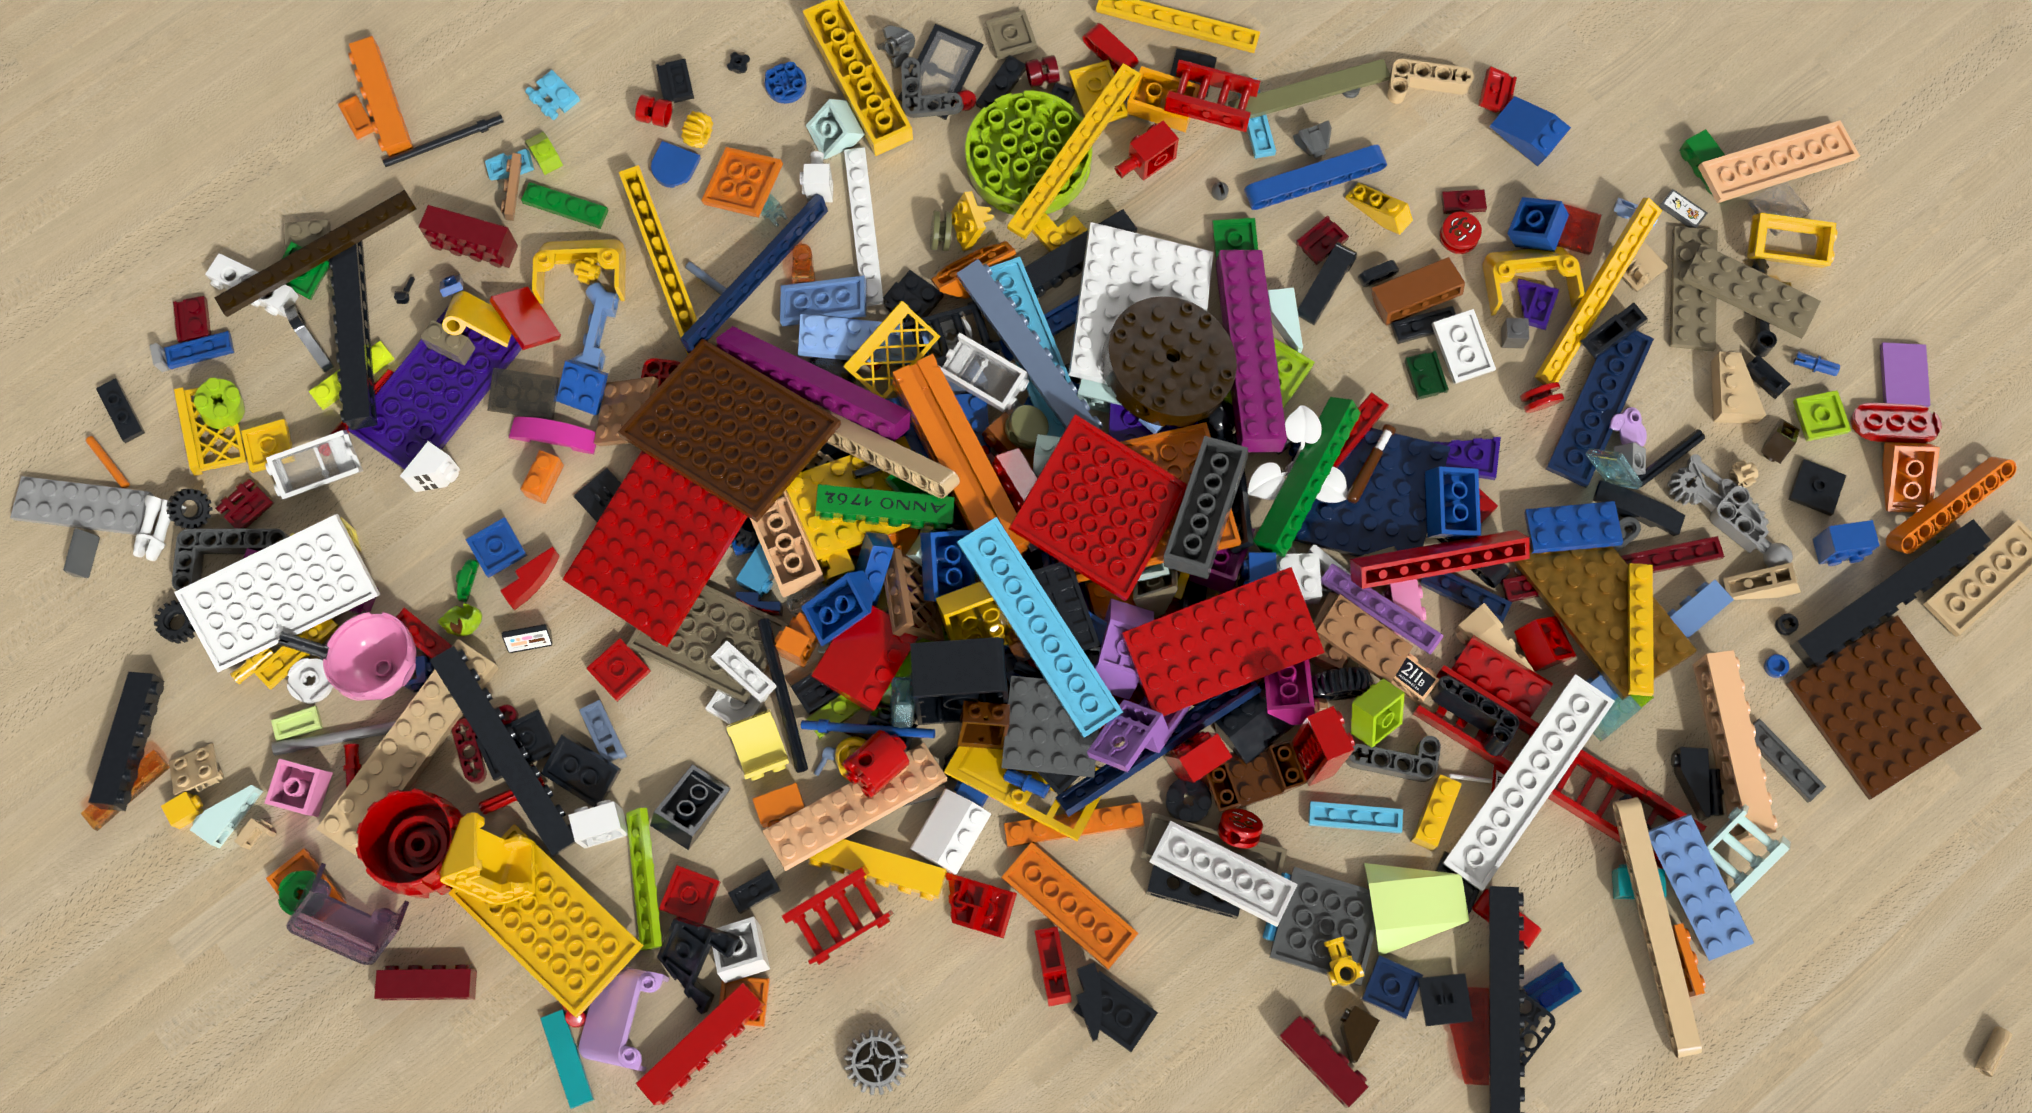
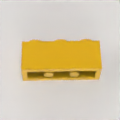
M1441 774L1434 780L1410 842L1431 851L1438 846L1462 783Z

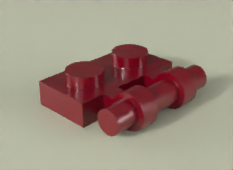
M250 478L243 484L240 482L236 486L237 489L228 497L225 496L221 499V503L215 508L221 514L227 509L230 510L223 517L235 529H247L274 504L260 488L256 487L251 492L249 491L255 485ZM243 495L245 496L237 505H234Z

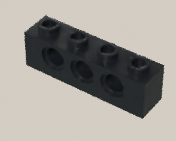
M1156 865L1153 866L1146 892L1147 895L1233 919L1238 918L1239 907L1225 900L1221 902L1215 901L1212 894L1203 889L1200 895H1193L1189 889L1190 885H1192L1191 883ZM1176 878L1179 881V887L1177 889L1169 888L1167 879Z

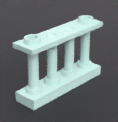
M1746 804L1741 809L1736 807L1728 815L1730 820L1706 843L1715 863L1734 879L1733 882L1735 884L1728 890L1735 903L1790 849L1791 844L1784 836L1779 840L1771 839L1746 818L1745 815L1749 809V806ZM1737 823L1766 846L1767 852L1762 857L1753 854L1729 833ZM1721 840L1725 841L1750 863L1749 866L1751 868L1746 873L1743 871L1739 872L1713 848Z

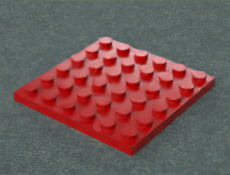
M1075 414L1008 529L1126 601L1183 500L1188 485Z

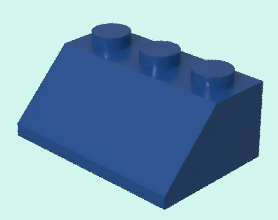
M864 571L845 574L801 606L821 646H825L871 613L874 590Z

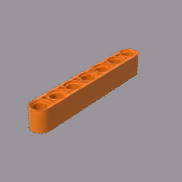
M1988 458L1887 535L1886 546L1894 551L1906 554L1913 553L2010 480L2016 473V463L2005 458Z

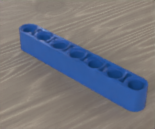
M1372 145L1251 183L1245 187L1244 192L1251 209L1258 210L1379 172L1387 166V162L1380 146Z

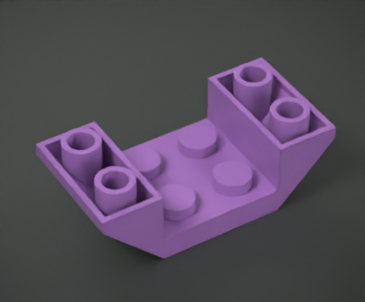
M1110 599L1104 619L1108 623L1097 662L1092 665L1112 695L1130 700L1139 683V679L1121 633L1153 621L1154 612L1114 599Z

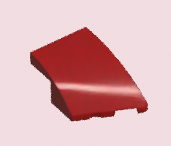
M947 872L946 879L949 882L950 895L948 897L951 905L952 923L1004 939L1017 893Z

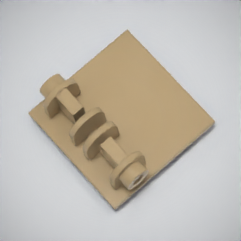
M1643 241L1622 277L1637 292L1665 271L1668 266Z
M213 743L169 761L174 796L180 795L185 791L191 794L201 791V786L206 789L208 788L207 783L211 786L215 783H220L221 779L224 778L222 771L217 769Z

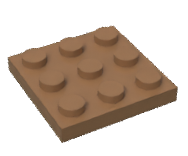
M652 376L607 382L594 444L609 446L629 443L619 437L618 431L658 388L659 379Z

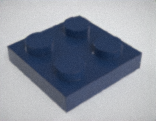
M1379 955L1361 1000L1402 1019H1407L1419 988L1418 978H1423V974Z

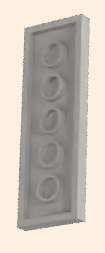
M21 476L10 518L16 521L137 535L141 530L146 510L144 499L146 495L153 496V494L149 491Z

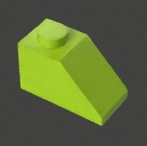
M544 132L525 141L544 175L563 166L558 153Z

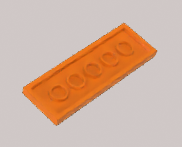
M1032 842L1001 877V879L1107 970L1111 968L1139 934Z

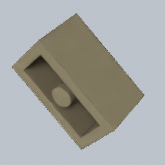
M431 320L420 337L428 348L464 366L475 350V346L468 337L462 334H448L443 329L442 324Z

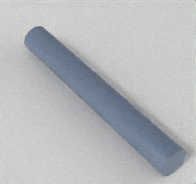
M692 262L686 264L685 268L720 295L727 289Z

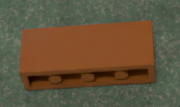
M1447 257L1372 287V297L1384 324L1389 325L1394 321L1404 319L1463 295L1465 281L1451 259Z

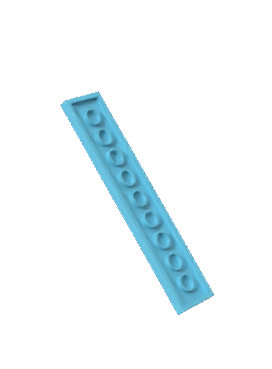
M1017 257L989 267L993 273L991 275L993 280H999L1005 290L1003 294L1006 298L1009 296L1012 298L1017 306L1015 310L1018 315L1022 313L1029 323L1027 327L1031 332L1034 330L1041 339L1039 344L1043 349L1045 347L1048 348L1053 356L1052 362L1055 366L1058 364L1061 366L1066 374L1064 378L1069 383L1071 379L1068 376L1021 258ZM1028 378L1029 383L1026 390L1032 405L1041 410L1048 420L1049 431L1047 435L1061 437L1065 428Z
M997 517L957 541L962 552L1082 737L1085 738L1123 713Z

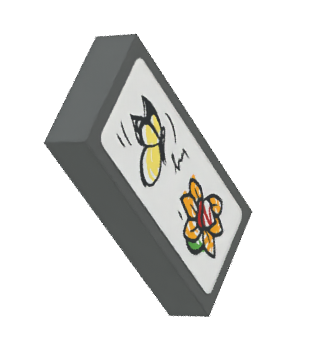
M1674 189L1671 190L1659 206V208L1690 228H1697L1708 214V212Z

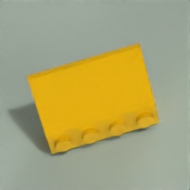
M982 581L936 598L949 641L1000 637L1004 639V645L1008 644L1005 634L1009 633L1012 627Z

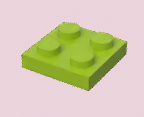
M1838 390L1800 397L1793 401L1806 442L1848 434L1851 431Z

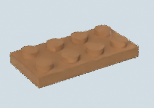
M1341 594L1336 596L1316 628L1318 636L1363 668L1368 669L1370 673L1380 680L1384 678L1390 683L1413 648L1411 644Z

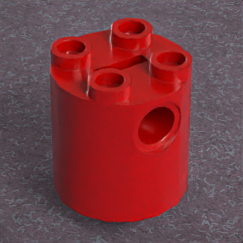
M878 730L844 760L842 765L848 771L845 776L853 785L857 783L868 798L873 797L909 765V759L904 752L906 749L905 743L895 734L889 735L885 731Z

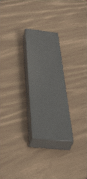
M1760 718L1753 723L1756 730L1754 737L1756 746L1760 748L1762 757L1807 803L1811 802L1826 786Z

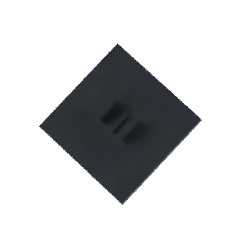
M606 468L573 497L598 522L621 483Z
M1465 973L1418 978L1426 1027L1473 1021Z

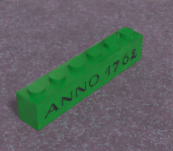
M818 484L815 516H820L819 519L827 521L833 520V518H842V521L854 523L856 520H865L866 524L871 525L887 522L889 526L893 527L908 524L911 525V528L923 529L924 526H930L937 531H946L953 524L954 497L938 498L927 494Z

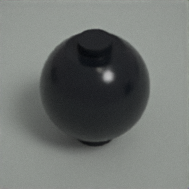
M1223 400L1214 413L1208 418L1198 421V424L1207 422L1211 438L1222 441L1227 439L1235 431L1233 406L1226 400Z

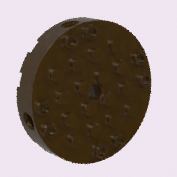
M1151 297L1138 301L1128 307L1115 321L1102 350L1104 378L1108 387H1111L1115 393L1117 401L1136 417L1163 427L1165 425L1186 427L1204 418H1208L1225 399L1232 388L1236 376V354L1232 341L1224 327L1202 307L1175 297Z

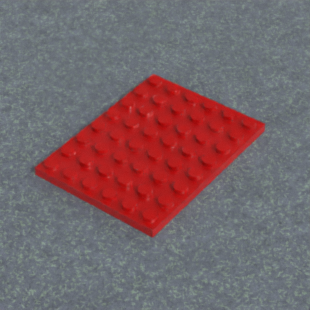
M641 451L562 580L661 645L668 647L748 516Z

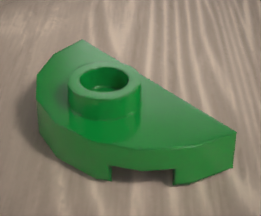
M468 559L462 570L457 572V598L461 602L467 603L479 567L477 560Z

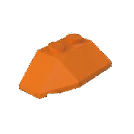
M1007 241L980 248L945 266L931 279L932 283L942 293L967 299L970 295L958 279L957 273L977 259L980 260L982 265L986 263L989 267L1014 259L1016 251Z

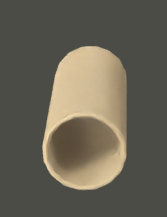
M1994 1027L1976 1064L1975 1069L1978 1072L1993 1077L2003 1053L2013 1036L2012 1033L2004 1028Z

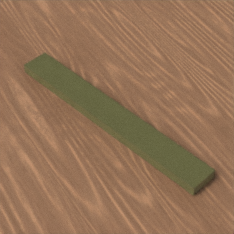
M1384 59L1261 92L1257 94V98L1250 96L1245 111L1251 112V119L1360 87L1390 80L1391 75ZM1240 99L1229 101L1227 106L1237 109Z

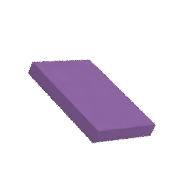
M1882 342L1880 344L1883 403L1923 405L1928 408L1931 404L1926 345Z

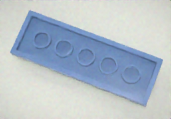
M1691 813L1648 830L1651 844L1708 960H1713L1754 944V940Z

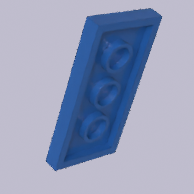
M1615 501L1526 509L1524 512L1532 553L1611 547L1623 544Z

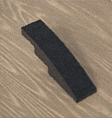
M1603 480L1598 482L1593 501L1596 503L1615 501L1618 515L1624 518L1633 517L1650 528L1658 527L1673 536L1680 534L1685 519V514L1663 503Z

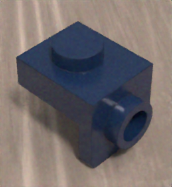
M425 656L416 657L417 679L409 680L405 685L411 692H418L434 671L432 663Z

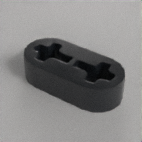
M1390 260L1365 270L1358 276V279L1363 287H1368L1396 275L1399 272V268L1394 260Z

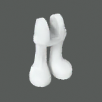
M146 495L144 499L146 506L141 530L136 535L133 555L142 558L146 554L147 560L156 561L166 545L164 541L170 524V514L166 512V510H169V507L166 505L170 501ZM182 505L181 511L184 514L187 507ZM160 511L156 529L154 531V534L151 535L156 516Z

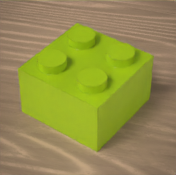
M1384 678L1377 684L1371 685L1368 691L1361 696H1357L1352 702L1351 734L1371 748L1402 724L1405 692Z

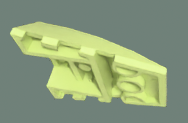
M1364 863L1374 917L1378 954L1380 956L1469 922L1463 880L1459 874Z

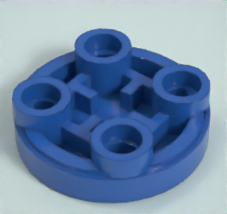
M794 62L779 64L766 71V92L774 101L788 104L799 100L804 95L807 87L804 72Z

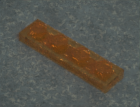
M154 749L140 762L138 777L133 785L130 802L170 768L162 756ZM91 804L81 812V815L94 830L98 831L120 811L99 809Z

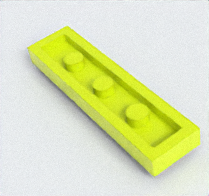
M381 341L371 347L373 374H375L392 362L394 357ZM338 371L308 391L322 410L340 399L339 391H341V384L337 376Z

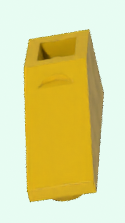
M1359 182L1345 196L1348 202L1380 226L1400 235L1413 221L1408 203Z

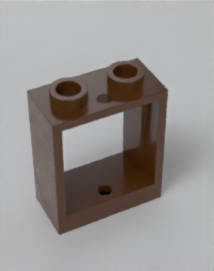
M964 701L958 724L957 746L1003 750L1005 736H1007L1009 728L1010 704Z

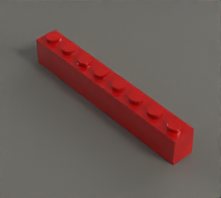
M1518 530L1354 558L1350 559L1351 581L1360 588L1365 589L1530 559L1529 537Z

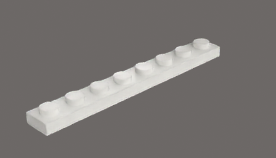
M865 147L846 149L844 154L859 276H865L866 306L884 304L866 151Z

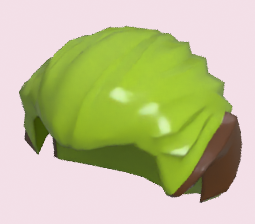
M464 603L463 608L456 605L437 620V623L449 634L467 636L472 634L480 625L482 613L478 608Z

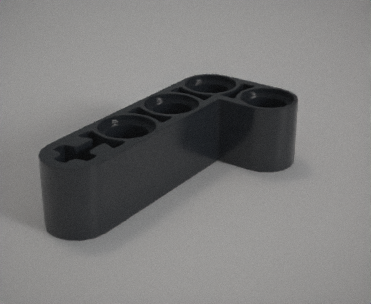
M1339 242L1336 243L1297 310L1298 317L1312 325L1317 323L1344 275L1354 264L1357 258L1356 251Z
M1442 676L1431 692V698L1436 704L1488 734L1483 746L1490 755H1501L1512 741L1520 722L1516 715L1453 677Z

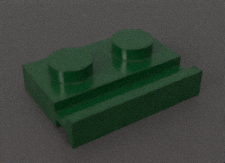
M1436 351L1405 358L1404 362L1417 400L1448 392L1449 388Z

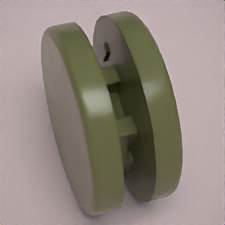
M934 210L931 222V250H937L938 241L942 242V250L949 251L952 213L945 211L944 221H940V211Z
M1022 405L1016 408L1005 422V433L1008 439L1015 446L1022 449L1036 447L1038 434L1047 435L1049 431L1048 420L1044 413L1031 405Z

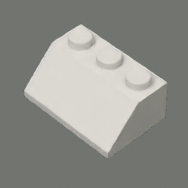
M944 789L910 849L936 866L946 869L948 873L957 874L991 813L974 802L948 789Z

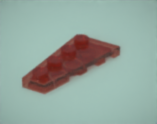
M1468 987L1473 1021L1449 1025L1464 1085L1489 1086V988Z

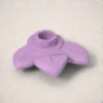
M1627 408L1622 414L1613 416L1610 428L1619 431L1622 445L1636 442L1638 445L1644 446L1646 443V429L1641 423L1642 417L1636 408Z

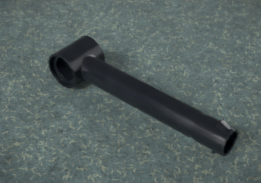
M1756 259L1753 261L1751 268L1767 275L1769 265L1765 259ZM1756 317V338L1751 343L1750 349L1755 356L1759 354L1761 357H1765L1776 345L1777 337L1770 331V323Z

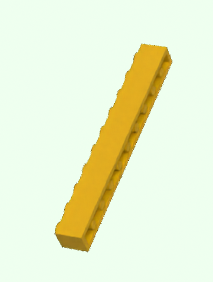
M639 165L620 171L619 175L680 337H682L697 321V317Z

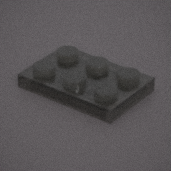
M493 368L487 411L554 420L559 377Z

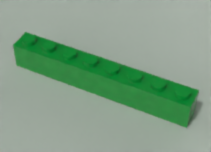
M1330 397L1318 418L1322 429L1320 438L1316 443H1305L1253 540L1262 553H1276V556L1285 557L1291 548L1294 538L1301 529L1302 523L1311 510L1313 502L1320 493L1322 485L1330 474L1337 457H1339L1342 447L1359 419L1361 412L1352 399Z

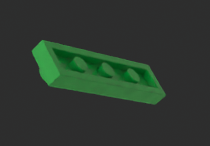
M529 182L521 199L525 205L601 229L608 214V208L531 182Z

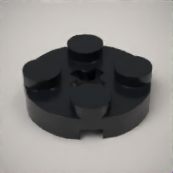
M1178 779L1171 784L1166 794V808L1172 818L1189 823L1201 821L1208 814L1212 805L1210 790L1200 780L1193 783ZM1184 795L1193 796L1194 800L1192 802L1194 805H1184L1182 802L1185 799Z

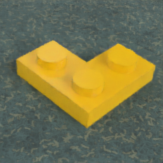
M1044 213L1031 232L1051 252L1087 229L1075 215L1057 227L1050 217Z

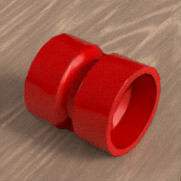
M642 94L636 105V121L648 124L652 121L653 125L666 128L672 116V102L660 98L656 101L655 97Z

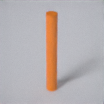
M93 436L86 438V443L120 487L128 488L130 483Z

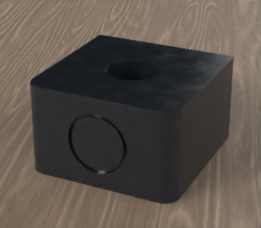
M991 637L910 643L913 698L918 725L958 723L964 701L1008 704L1003 638Z

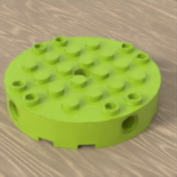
M1026 90L1024 93L1013 95L1009 93L995 99V102L986 108L984 107L977 114L967 133L965 153L970 181L977 193L988 204L1007 214H1016L1083 120V117H1080L1074 110V107L1055 95L1041 91ZM1092 147L1045 211L1046 214L1062 209L1082 191L1091 171Z

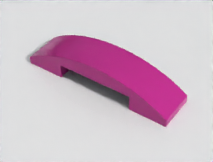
M514 417L509 434L510 439L530 443L533 440L570 447L573 451L593 455L596 449V444H594L596 432L554 420Z

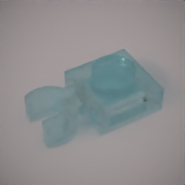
M770 193L761 216L765 220L770 218L776 227L779 226L776 221L778 217L781 216L785 220L788 219L785 212L780 209L782 208L781 204Z

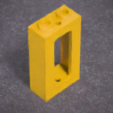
M1766 213L1753 215L1747 258L1765 259L1767 261L1818 268L1831 266L1835 256L1833 245L1838 234L1836 223ZM1767 228L1816 235L1815 254L1806 255L1765 249Z

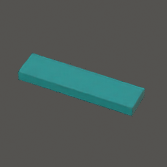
M561 1009L540 1019L570 1109H574L595 1099L570 1025L565 1020V1010Z

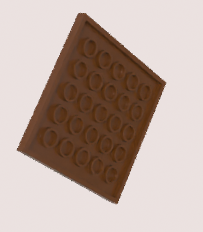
M1898 615L1829 657L1827 661L1818 667H1813L1786 684L1868 800L1876 797L1982 729Z

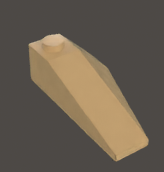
M1485 603L1455 629L1456 636L1461 643L1468 644L1472 636L1475 635L1534 671L1526 658L1516 653L1515 642L1512 638L1504 636L1500 630L1504 626Z

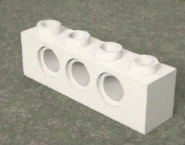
M219 253L205 275L211 280L210 284L219 290L223 288L228 290L257 274L258 271ZM283 285L272 291V295L269 298H266L269 295L267 294L251 303V305L257 308L259 305L264 307L268 313L274 316L279 314L286 317L284 310L294 305L299 296L292 287Z

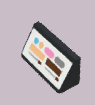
M546 624L501 633L509 653L553 645L552 632Z

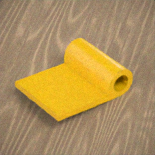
M465 291L453 294L442 323L445 332L451 335H459L467 326L507 347L511 332L492 305Z

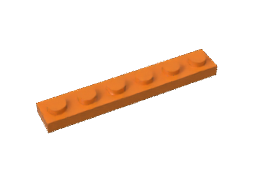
M1141 803L1095 809L1081 836L1143 827L1144 820ZM1083 811L1075 812L1069 817L1067 814L1055 815L1053 819L1074 829ZM1034 819L1004 823L1007 847L1027 845L1031 842L1039 843L1069 838Z

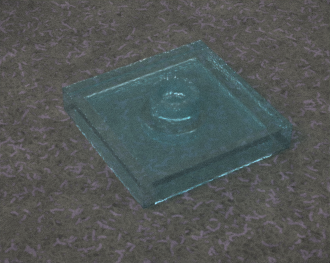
M1591 448L1586 452V456L1604 481L1632 489H1639L1642 486V481L1622 453Z

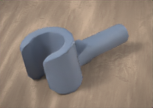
M826 747L823 750L821 762L814 771L815 775L819 776L828 759L835 761V748Z

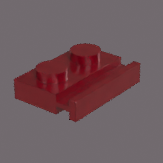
M1327 215L1296 241V245L1300 246L1302 251L1318 265L1330 255L1337 242L1344 244L1349 236L1335 222H1332Z
M205 296L184 299L182 302H173L176 335L179 343L211 335L208 302Z

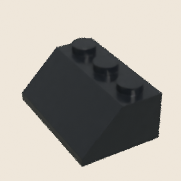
M1265 682L1259 686L1261 689L1260 693L1215 721L1216 733L1219 734L1220 738L1246 765L1295 726L1268 714Z

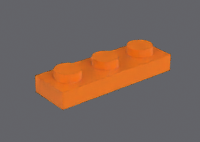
M1683 923L1673 925L1672 929L1689 997L1705 994V981L1703 976L1699 975L1696 966L1698 965V959L1695 952L1691 950L1689 943L1691 941L1690 933L1687 928H1684Z

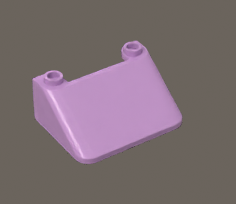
M624 967L589 1005L579 1043V1053L585 1059L645 1072L646 1067L641 1066L642 1055L640 1051L626 1046L640 991L655 992L661 987L663 981H669V977L664 974Z

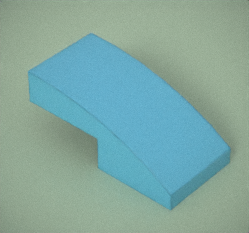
M527 149L516 152L521 154L522 157L520 175L533 171L534 166L530 152ZM502 153L485 160L491 181L509 178L510 172H506L507 160L512 159V154L506 156Z

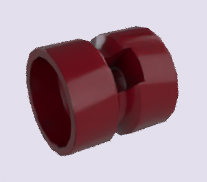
M1055 55L1042 57L1041 61L1038 59L1025 61L1027 78L1031 88L1042 86L1045 81L1048 84L1060 81ZM1042 68L1046 69L1047 74L1043 75Z

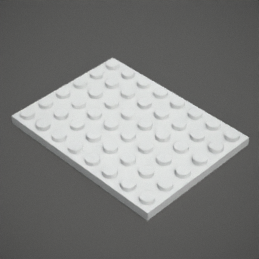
M1090 222L1068 376L1107 384L1103 374L1102 350L1104 342L1118 317L1128 307L1138 301L1160 296L1175 297L1192 302L1207 311L1213 252Z

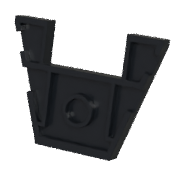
M682 917L673 919L657 958L672 978L679 980L685 988L684 993L688 999L692 998L698 1005L696 1009L700 1014L708 1011L714 998L712 992L697 982L711 946L728 958L733 955L740 937Z

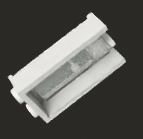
M959 333L957 336L959 342L954 350L950 349L947 352V360L943 367H940L945 378L1000 410L1002 413L1007 412L1008 409L1012 410L1017 402L1016 396L1020 391L1023 392L1029 383L1027 372Z
M342 430L266 458L268 463H265L267 472L270 476L273 475L276 482L274 489L282 499L293 497L363 471L347 430Z

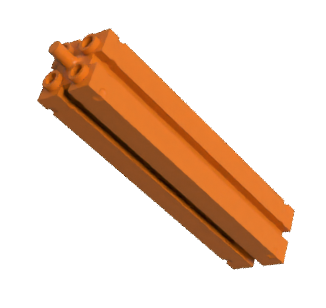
M931 354L918 360L912 366L907 365L894 371L892 387L896 395H898L902 407L911 411L910 422L929 459L951 469L959 477V485L948 496L954 497V507L965 529L975 531L997 517L1021 556L1024 557L1028 551L1027 545L1030 542L1008 529L1017 513L940 366L937 365L934 355Z

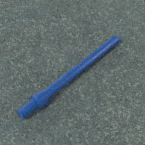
M827 719L801 721V729L818 730L819 733L834 731L874 734L878 730H882L889 735L935 738V729L830 722Z

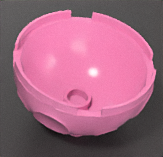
M366 612L349 619L334 632L327 643L329 649L326 660L323 659L326 678L343 696L357 701L382 700L394 695L396 691L405 686L410 680L416 667V647L407 627L395 616L382 612V614Z

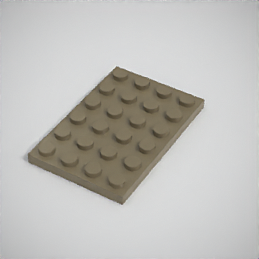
M705 585L668 647L661 645L637 628L630 638L627 647L747 704L751 694L712 660L711 656L728 641L764 673L768 666V661L758 627V620L770 619L774 639L779 631H784L785 627H788L789 624Z

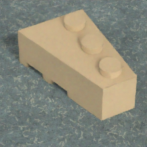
M1718 352L1711 360L1714 422L1758 424L1766 416V413L1741 352Z

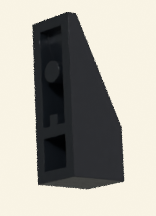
M1679 747L1671 755V766L1674 767V774L1698 820L1704 821L1711 817L1708 748Z

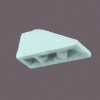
M1294 288L1268 290L1272 324L1288 346L1301 353L1303 344Z
M250 785L204 810L202 814H199L194 819L190 831L210 845L221 848L263 791Z

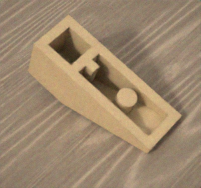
M1792 562L1723 578L1725 590L1734 600L1779 598L1801 593L1797 573Z

